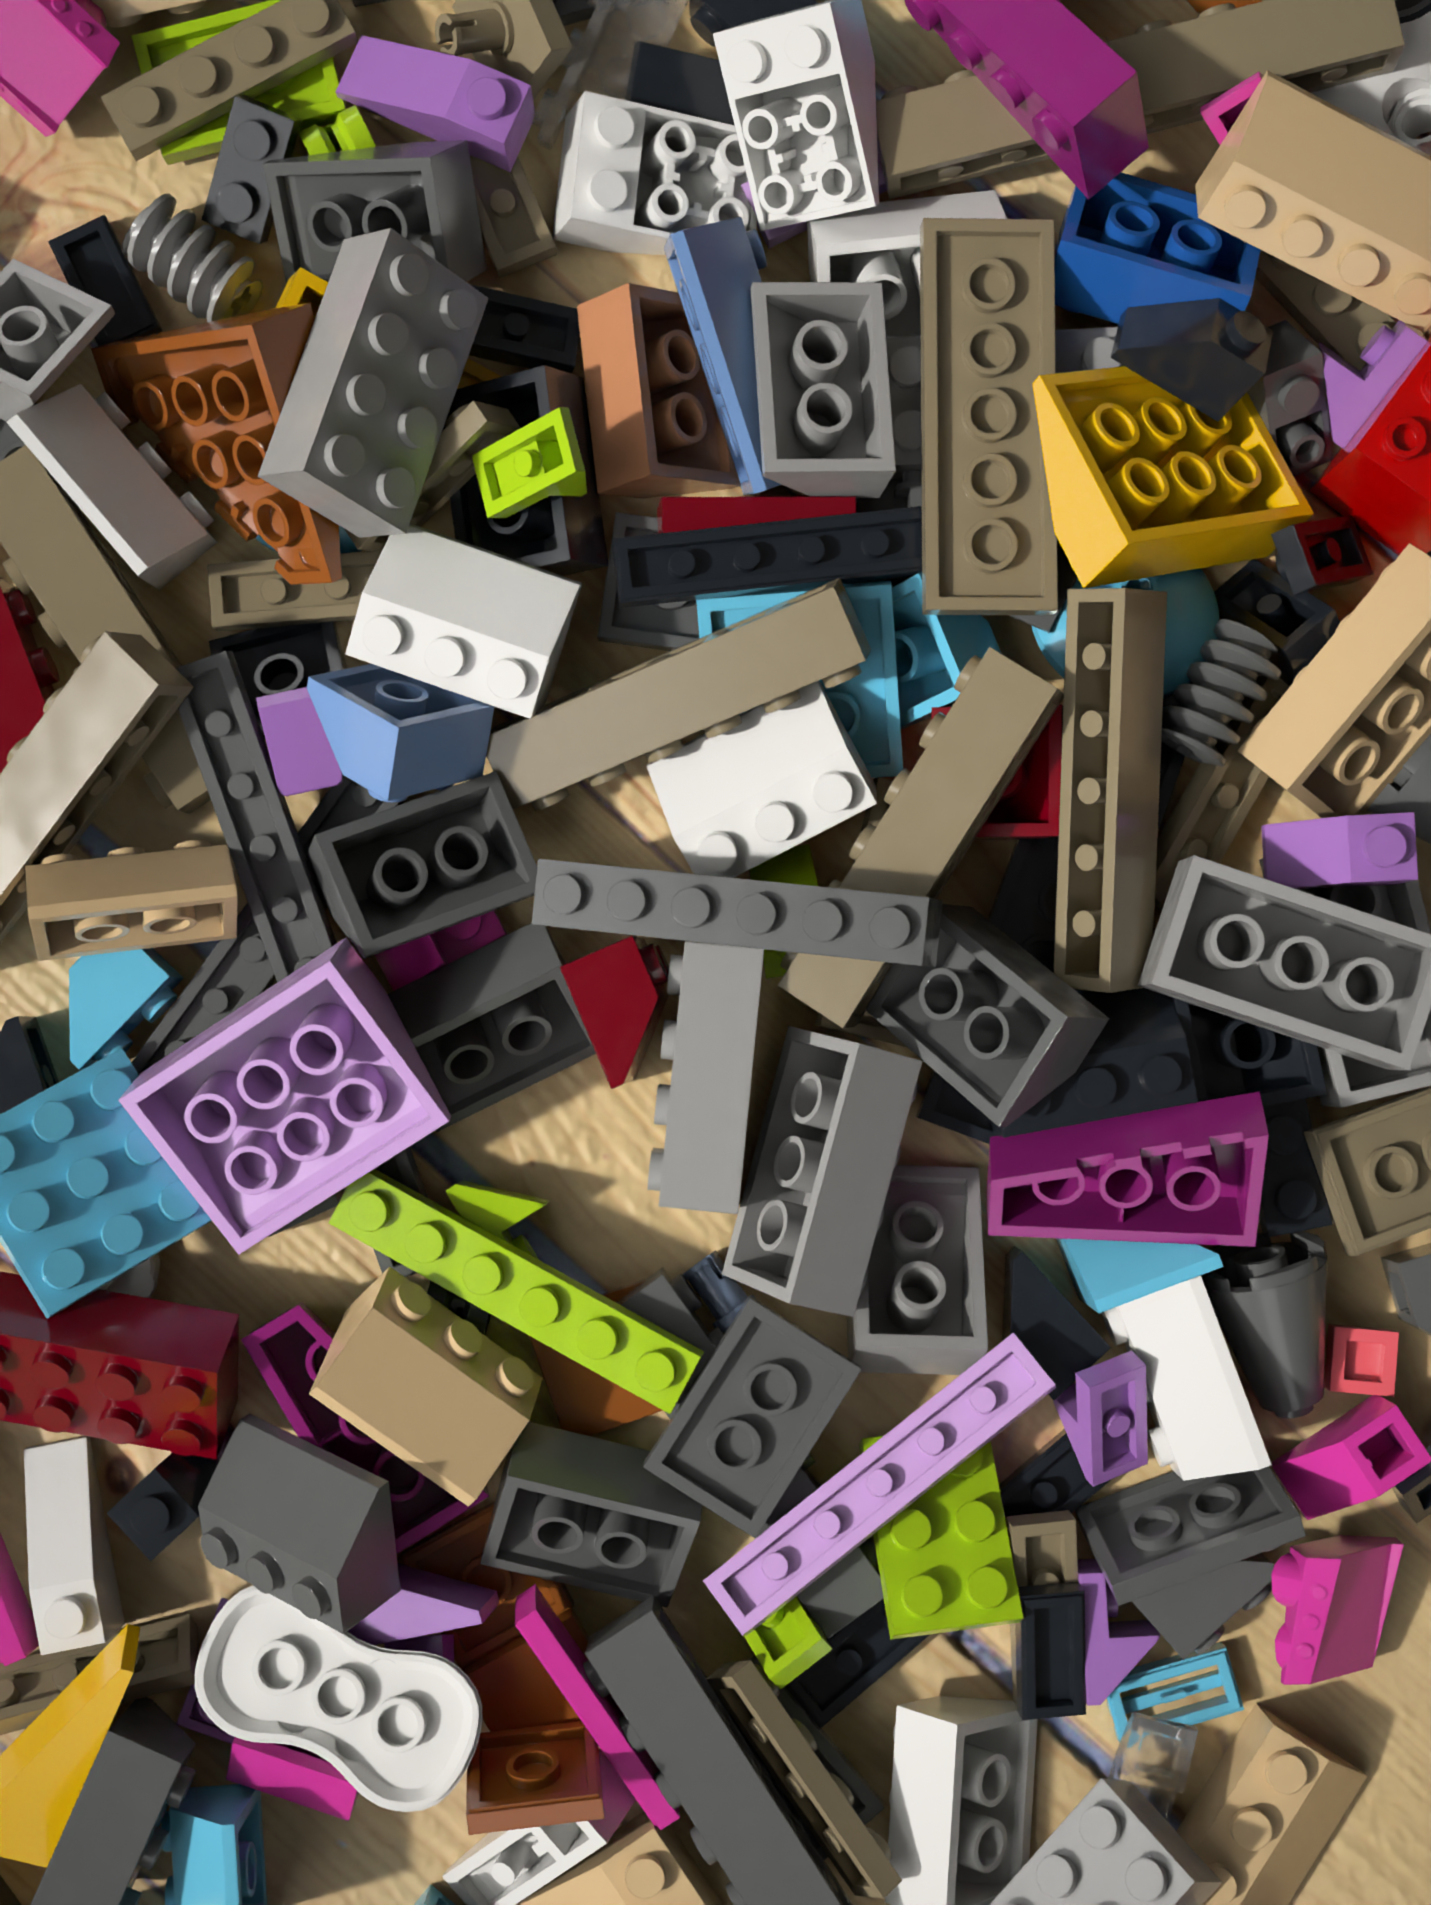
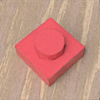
M1328 1324L1324 1388L1333 1392L1394 1397L1399 1332L1393 1329Z

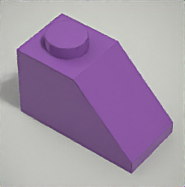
M1414 812L1346 815L1261 826L1264 879L1294 889L1397 885L1418 880Z

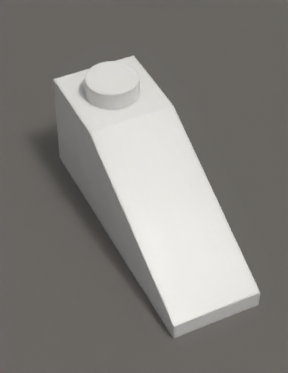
M83 1436L28 1447L24 1449L28 1581L40 1654L46 1655L106 1643L125 1622L91 1439L89 1436Z
M600 1751L604 1819L488 1833L451 1865L442 1876L466 1905H516L608 1843L636 1799L615 1768Z

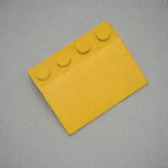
M1125 366L1039 375L1032 383L1054 533L1083 589L1268 557L1276 549L1271 534L1292 524L1306 522L1314 514L1248 393L1217 422Z

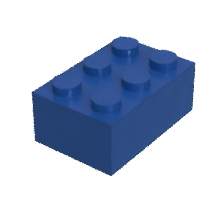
M1120 172L1089 200L1076 185L1074 186L1054 251L1055 305L1070 312L1083 313L1119 324L1120 316L1128 307L1220 298L1238 310L1245 311L1252 295L1260 249L1199 219L1196 194Z

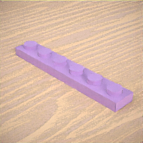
M1012 1333L705 1578L703 1582L742 1636L749 1635L1056 1388V1384L1018 1337Z

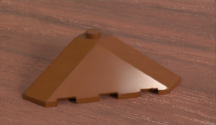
M310 303L258 311L91 348L105 392L131 421L127 426L138 423L140 419L158 436L161 442L156 444L155 451L186 483H190L200 477L205 484L218 494L221 500L216 502L214 511L246 542L260 535L267 544L272 546L281 557V559L276 561L274 569L291 585L333 583L342 579L339 525L258 477L315 320Z

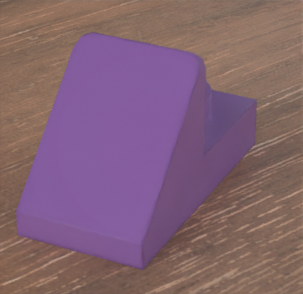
M1400 320L1392 330L1383 325L1370 339L1360 355V358L1366 362L1361 370H1358L1319 342V350L1323 355L1329 428L1333 442L1343 449L1347 446L1428 342L1420 330Z
M307 687L256 698L277 788L281 796H291L337 786L343 782V774Z
M1131 1350L1076 1372V1383L1069 1386L1053 1402L1086 1480L1094 1487L1148 1464L1146 1364Z
M1095 1558L1077 1559L1078 1582L1085 1591L1087 1706L1101 1705L1160 1638V1633L1149 1620L1108 1622L1109 1617L1118 1616V1604Z

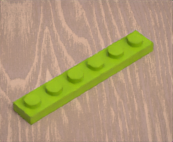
M373 1169L347 1186L329 1221V1224L669 1414L674 1410L704 1354V1351L376 1169Z

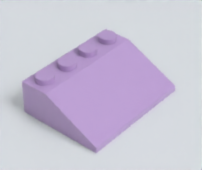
M344 938L141 1072L118 1100L238 1255L449 1122L451 1118L385 989L347 938Z

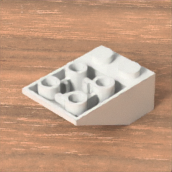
M830 0L747 22L714 33L713 38L760 231L879 205L875 60L862 1Z
M584 91L565 117L552 239L614 253L665 255L664 247L670 234L684 229L736 217H742L746 232L756 229L757 216L741 188V184L747 182L748 177L735 126Z

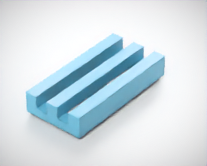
M1222 1642L1215 1643L1208 1650L1199 1654L1193 1651L1184 1660L1178 1654L1134 1667L1107 1697V1706L1113 1719L1117 1740L1121 1746L1244 1710L1229 1655ZM1217 1665L1218 1670L1126 1697H1120L1121 1692ZM1220 1686L1224 1688L1225 1695L1129 1723L1127 1721L1126 1714L1179 1700L1186 1696Z

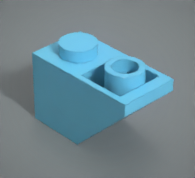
M153 948L81 956L69 969L70 1061L79 1070H82L121 1048L126 1053L133 1044L128 1035L145 1018L152 1023L171 1007L178 997L173 989L183 977Z

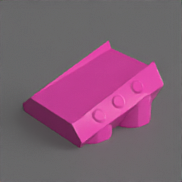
M0 0V96L45 137L56 133L59 125L103 69L109 66L120 44L106 30V17L103 10L91 0Z
M1337 1535L1290 1546V1553L1278 1559L1272 1570L1271 1580L1272 1594L1276 1601L1286 1606L1285 1623L1280 1627L1275 1638L1276 1661L1282 1668L1281 1683L1283 1685L1314 1684L1373 1667L1404 1546L1396 1537Z

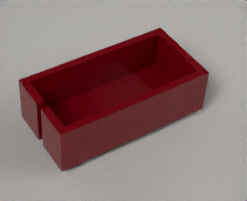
M0 1271L1 1421L39 1427L49 1432H67L106 1439L115 1444L128 1443L167 1450L182 1456L195 1455L217 1459L238 1401L239 1314L97 1289L47 1319L22 1277L18 1274Z

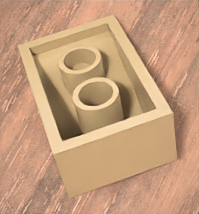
M643 1811L617 1829L606 1845L516 1905L724 1904L673 1827L668 1825L662 1830L659 1827L656 1828Z

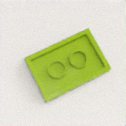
M269 0L132 35L141 75L281 0ZM334 57L254 98L301 118L302 122L299 131L315 124L323 126L334 123L338 113L347 109L345 100L338 98L335 93L340 80ZM230 112L160 148L162 157L167 165L220 152Z
M883 1436L862 1438L859 1443L860 1455ZM989 1441L873 1534L890 1640L1019 1623L1024 1619L991 1441Z

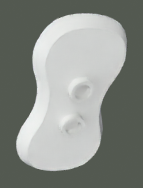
M254 1585L239 1591L219 1611L203 1640L195 1668V1691L197 1698L208 1718L220 1729L231 1736L250 1742L287 1744L309 1750L330 1762L362 1796L382 1808L393 1811L412 1812L422 1811L437 1805L459 1783L469 1766L478 1744L482 1726V1703L476 1687L457 1665L436 1654L424 1651L380 1648L356 1638L349 1632L342 1634L316 1619L306 1617L300 1610L271 1594L260 1592Z

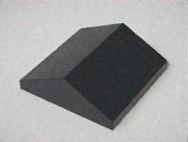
M333 621L255 628L209 641L211 656L223 651H233L264 740L265 735L257 707V697L307 687L308 676L347 669L336 623Z

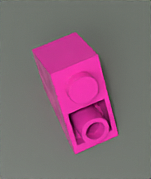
M1372 1395L1271 1462L1272 1465L1270 1466L1304 1518L1310 1520L1381 1496L1430 1463L1431 1456L1397 1405L1379 1395Z

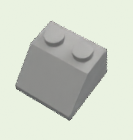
M12 259L0 272V419L6 422L16 413L34 405L115 315L112 305L15 259Z

